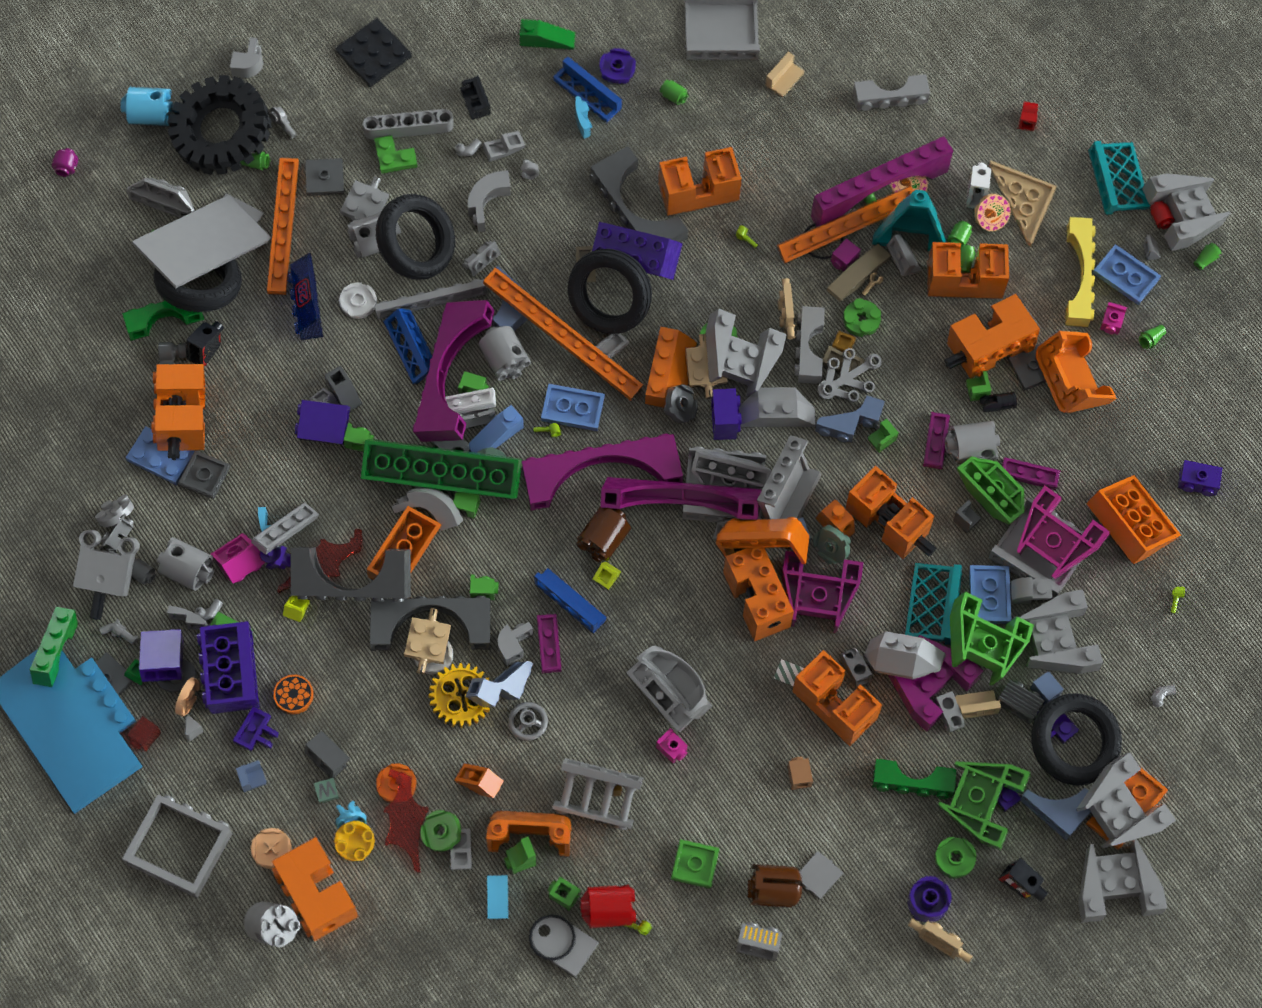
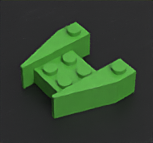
M964 592L954 600L950 613L952 667L955 668L966 659L971 660L993 671L989 683L993 685L1005 676L1029 643L1034 624L1015 617L1005 625V629L1000 628L978 617L982 599Z
M956 761L955 768L964 771L951 805L939 802V808L978 841L1001 851L1008 829L990 822L1002 788L1005 787L1023 794L1030 777V772L1011 764Z

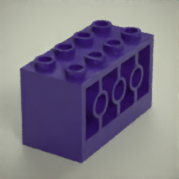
M599 222L592 251L615 249L625 252L637 260L647 274L674 280L683 243Z
M249 622L200 627L197 641L202 653H199V662L202 665V670H204L200 675L201 683L206 692H202L203 704H205L206 709L209 708L211 714L250 710L253 706L260 708L253 633Z

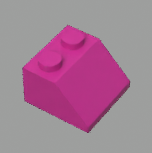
M244 533L210 554L227 579L233 584L242 581L246 575L259 570L265 564L260 559L259 549L251 543L252 540Z

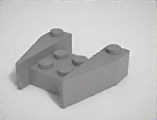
M1161 174L1150 177L1142 188L1149 204L1157 201H1166L1176 223H1173L1164 235L1171 251L1188 248L1222 226L1230 215V212L1216 214L1206 194V191L1214 182L1213 178Z
M717 309L709 315L706 328L709 382L712 383L721 378V376L748 385L746 395L749 396L759 390L783 352L787 334L769 328L760 333L758 345L731 335L736 315Z
M1083 589L1062 593L1019 617L1034 624L1030 640L1035 656L1029 657L1026 664L1028 668L1076 674L1099 671L1103 660L1098 644L1077 648L1069 618L1084 616L1088 608Z
M1130 752L1120 755L1104 767L1076 809L1077 811L1089 809L1109 838L1107 842L1101 845L1102 848L1161 832L1176 821L1165 803L1152 807L1146 813L1141 809L1124 783L1141 770Z
M1134 839L1129 845L1130 853L1096 857L1094 844H1090L1086 850L1078 902L1082 923L1102 921L1106 916L1104 900L1139 896L1142 916L1163 914L1167 909L1164 888L1137 839Z

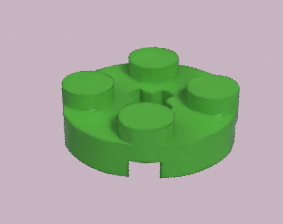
M861 298L851 302L845 308L843 314L846 330L858 337L868 334L872 335L880 326V309L874 303ZM864 315L867 320L859 321L858 316Z
M436 810L427 815L425 818L427 820L420 830L422 841L427 847L435 851L444 852L460 842L461 825L453 813ZM440 826H442V828H445L443 835L437 834V831L440 830Z
M946 838L939 844L935 853L936 865L944 875L951 879L964 877L975 866V848L964 838ZM951 853L955 855L960 854L959 862L951 860Z

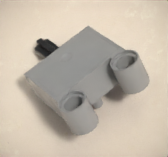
M86 530L79 536L81 545L73 587L94 591L90 618L101 620L106 593L122 597L128 596L135 554L139 551L140 544L136 538L127 537L121 539L118 543V551L121 554L94 549V547L100 544L101 535L96 530ZM89 533L94 537L92 544H89L86 540ZM127 541H130L133 545L130 552L125 549Z

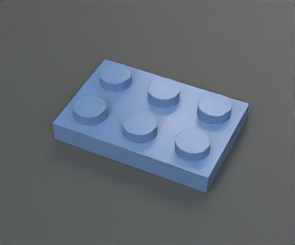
M1116 244L1093 271L1094 275L1137 305L1142 302L1161 278V275Z
M548 384L541 421L598 431L605 394Z
M145 426L127 454L126 461L177 485L195 450H181L180 458L172 460V458H168V451H157V443H153L152 429Z
M970 565V594L982 599L978 617L992 624H1007L1011 621L1009 566Z

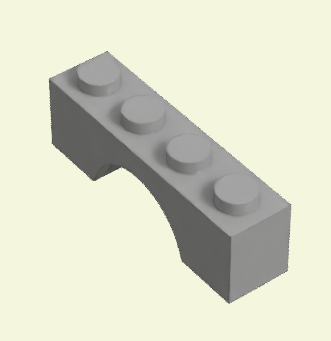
M924 74L908 76L906 84L894 91L879 88L873 80L854 82L853 95L856 110L867 111L872 108L885 109L891 106L922 105L928 103L930 90L927 75Z
M802 306L801 313H797V324H800V330L796 332V341H799V347H796L795 358L799 359V364H795L794 375L798 376V383H821L823 359L816 356L810 350L808 342L815 335L823 333L824 307Z

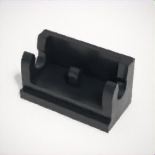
M479 75L462 81L460 91L471 120L491 115L490 104Z

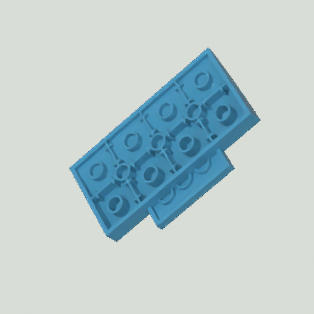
M37 649L0 677V705L75 814L143 767L120 734L137 721L93 658L74 668L65 653L61 651L59 672L53 687L33 684L30 667L38 651Z

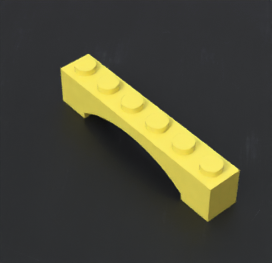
M1070 217L1067 224V242H1071L1079 258L1081 283L1076 297L1073 301L1069 300L1066 306L1065 326L1088 327L1090 321L1094 319V309H1091V304L1094 303L1095 294L1091 290L1095 283V276H1092V270L1095 267V259H1092V253L1094 254L1095 242H1092V237L1095 236V226H1092V218Z

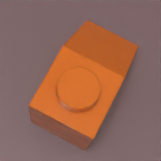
M465 763L454 780L481 796L490 798L496 796L504 782L489 768Z

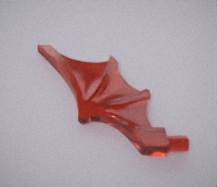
M355 529L354 538H350V542L345 544H333L325 539H320L321 543L316 547L317 558L322 570L328 577H339V565L347 557L361 552L363 544L361 529ZM291 576L286 582L278 586V593L291 587Z
M391 769L388 776L396 779L395 784L398 785V790L394 800L383 811L388 814L390 819V829L385 838V846L394 844L403 848L412 860L413 869L421 873L419 836L423 820L429 808L427 806L422 807L415 802L412 795V778L403 772Z

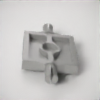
M374 176L371 185L355 180L340 210V214L349 217L353 222L380 213L389 199V194L377 188L381 179L379 177L377 179Z

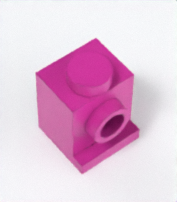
M1109 302L1100 330L1108 334L1118 335L1127 307Z
M671 728L656 741V748L672 763L677 759L681 761L688 753V745ZM675 743L677 747L672 748L670 747V744Z

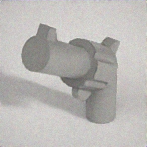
M119 619L115 623L99 628L102 635L112 631L111 635L113 637H122L131 645H134L139 638L126 631L127 628L120 623Z

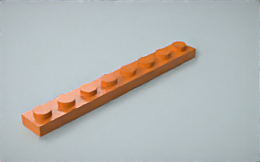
M280 158L267 294H287L299 160L295 158Z
M907 186L778 244L777 248L783 262L787 263L888 217L897 205L913 192L912 186Z

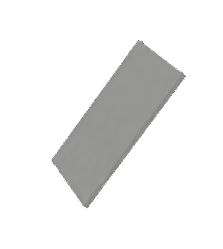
M227 195L132 241V244L176 289L272 241V237L230 195Z

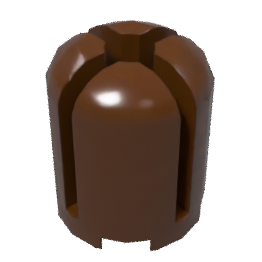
M751 865L750 869H754L751 880H748V898H752L750 905L790 908L797 905L802 895V886L799 885L802 884V876L797 868L777 865Z

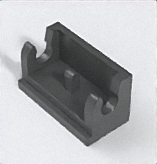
M323 731L305 745L304 753L330 778H335L347 767L346 763L350 760V757Z

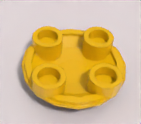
M355 820L340 826L334 838L336 851L340 856L350 861L364 860L373 850L375 843L374 833L371 828L365 823Z

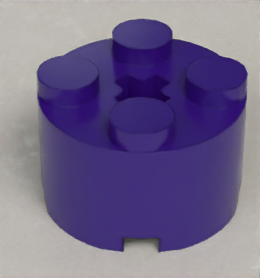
M933 876L923 877L913 885L909 893L908 908L916 920L936 922L946 914L952 899L951 891L948 885L939 880V878ZM926 897H929V899L933 900V902L930 903L928 900H926Z

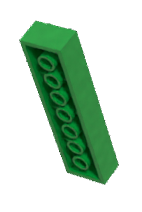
M367 439L364 445L361 479L515 499L518 497L522 459Z

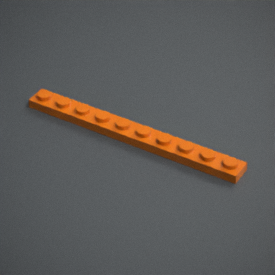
M496 267L483 280L484 285L630 401L643 387L641 382Z

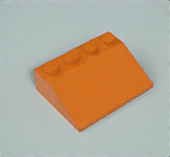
M1135 475L1099 490L1086 503L1103 527L1109 530L1112 538L1133 564L1146 559L1181 536Z

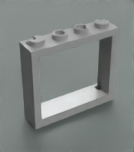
M158 794L122 860L126 865L198 898L226 847L232 831L229 828V824L219 820L216 822L207 813L200 812L199 814L185 803L180 805L175 802L174 798L168 795L163 797ZM162 805L220 832L194 883L134 856Z

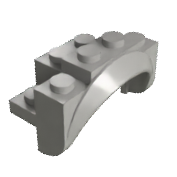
M651 646L637 657L639 661L627 672L629 677L678 732H681L694 719H700L713 706L707 700L704 684L695 670L683 659L669 651L663 650L661 647Z

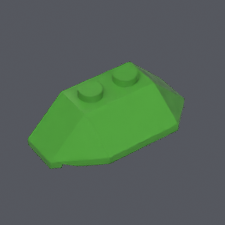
M971 456L957 467V471L967 491L993 518L1010 525L1025 512L1024 488L997 461Z

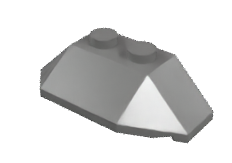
M144 178L128 186L126 189L129 199L179 218L195 211L190 197L183 187L170 185L162 179Z
M760 387L757 392L751 394L739 407V413H741L742 417L741 427H815V408L796 387Z
M696 451L691 470L700 484L753 489H763L772 472L771 469L755 461L707 451Z
M887 631L872 638L864 654L865 659L876 673L908 679H916L932 672H939L946 656L943 651L924 638Z

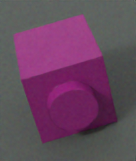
M845 239L832 253L830 262L836 269L844 272L857 261L861 249L848 239Z

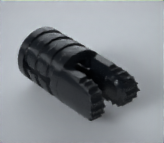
M1014 391L980 397L984 413L1017 408V399Z

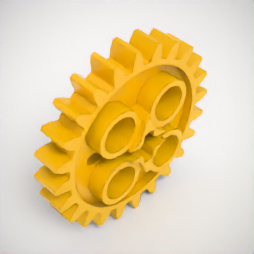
M459 663L458 668L451 664V670L444 667V674L437 672L439 679L433 678L432 682L435 685H430L429 690L433 691V693H429L428 698L434 699L430 701L429 705L436 706L433 709V713L439 712L438 719L445 717L444 724L452 721V727L456 725V722L459 723L460 728L463 727L465 722L471 727L472 720L478 724V716L484 719L485 714L483 711L489 713L490 708L470 705L469 699L465 697L469 687H465L462 682L467 679L472 681L474 678H482L484 672L476 673L477 667L470 670V664H467L466 668H463L462 663ZM455 679H458L460 691L461 694L464 695L463 701L465 707L467 708V712H464L461 697L457 696L459 690L455 682ZM445 685H451L454 688V690L452 692H446L443 689V687ZM455 703L460 709L452 711L449 705Z

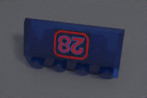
M307 253L290 264L291 272H288L289 283H293V289H290L291 300H295V305L292 306L293 317H297L298 322L294 323L295 332L300 334L301 340L323 337L312 255Z

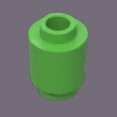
M666 80L660 89L663 96L676 105L683 104L688 98L687 89L673 80Z
M959 221L955 224L947 239L948 243L966 245L972 233L971 225L965 221Z

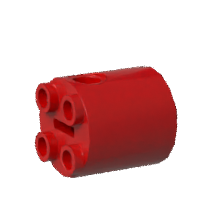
M629 884L623 886L588 887L580 900L581 917L590 928L632 926V923H636V910L632 908L631 903L635 902V890Z

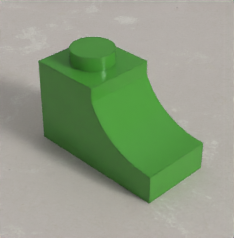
M529 837L520 839L517 845L506 850V857L503 859L507 869H511L513 874L536 866V855Z

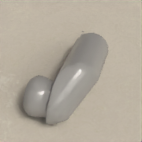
M475 138L469 146L458 143L455 146L456 154L460 157L472 156L480 148L482 142Z
M214 599L209 608L198 607L194 613L204 620L213 619L222 607L223 602Z
M1175 685L1156 688L1151 696L1152 705L1154 707H1161L1165 696L1176 694Z

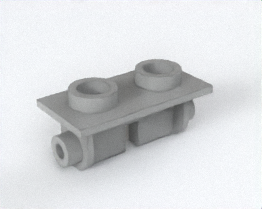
M495 241L485 242L484 245L476 250L477 255L473 253L464 260L463 267L466 270L469 269L473 277L501 254Z
M493 407L459 415L466 422V428L489 423L495 417V410Z
M125 514L119 517L121 521L113 525L110 533L106 532L101 538L102 545L100 549L105 546L107 547L106 551L117 552L118 543L121 540L118 535L120 534L126 538L134 527V521L129 518L125 520Z

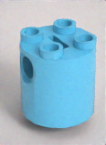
M129 87L128 92L121 99V112L126 113L129 124L170 126L168 124L169 112H173V101H169L171 99V89Z

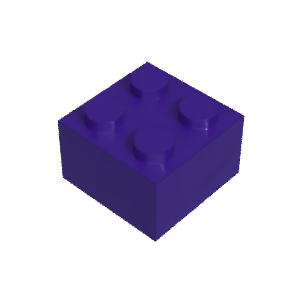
M736 388L713 389L711 401L713 440L736 439L737 432L741 431L740 395H736Z

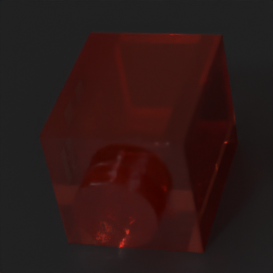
M142 716L127 735L130 739L129 743L135 749L139 750L141 748L146 752L161 734L158 726Z

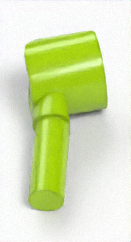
M740 225L736 232V238L739 240L744 239L756 248L758 244L746 235L748 229Z
M552 423L546 427H534V432H550L552 437L561 435V430L557 423Z
M1175 587L1173 589V603L1170 613L1175 614L1178 598L1185 597V587Z
M645 920L640 925L632 923V926H626L637 930L642 935H647L652 928L651 924Z

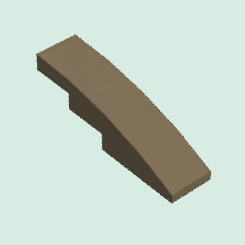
M879 244L875 245L846 269L826 290L841 302L859 289L865 280L870 278L872 273L877 272L879 267L890 260L892 255Z

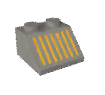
M742 923L736 952L776 961L782 933L773 927L764 929L758 927L759 925L756 923Z

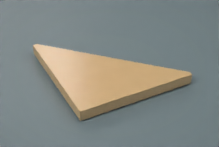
M990 161L989 167L1004 198L1009 202L1011 212L1028 246L1031 247L1057 186Z

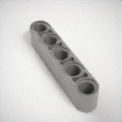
M448 109L369 116L363 121L364 135L370 140L390 135L393 138L447 133L454 127L453 114Z

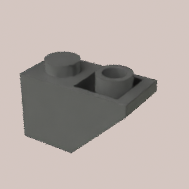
M342 366L324 375L326 385L340 405L349 406L350 411L362 405L350 378Z

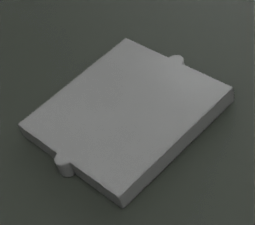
M819 851L799 871L802 876V885L806 887L805 890L811 891L819 899L843 875V872L833 864V861L828 860Z

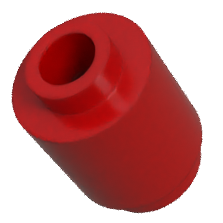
M1157 201L1151 205L1150 213L1159 229L1170 228L1175 219L1168 205L1164 201Z

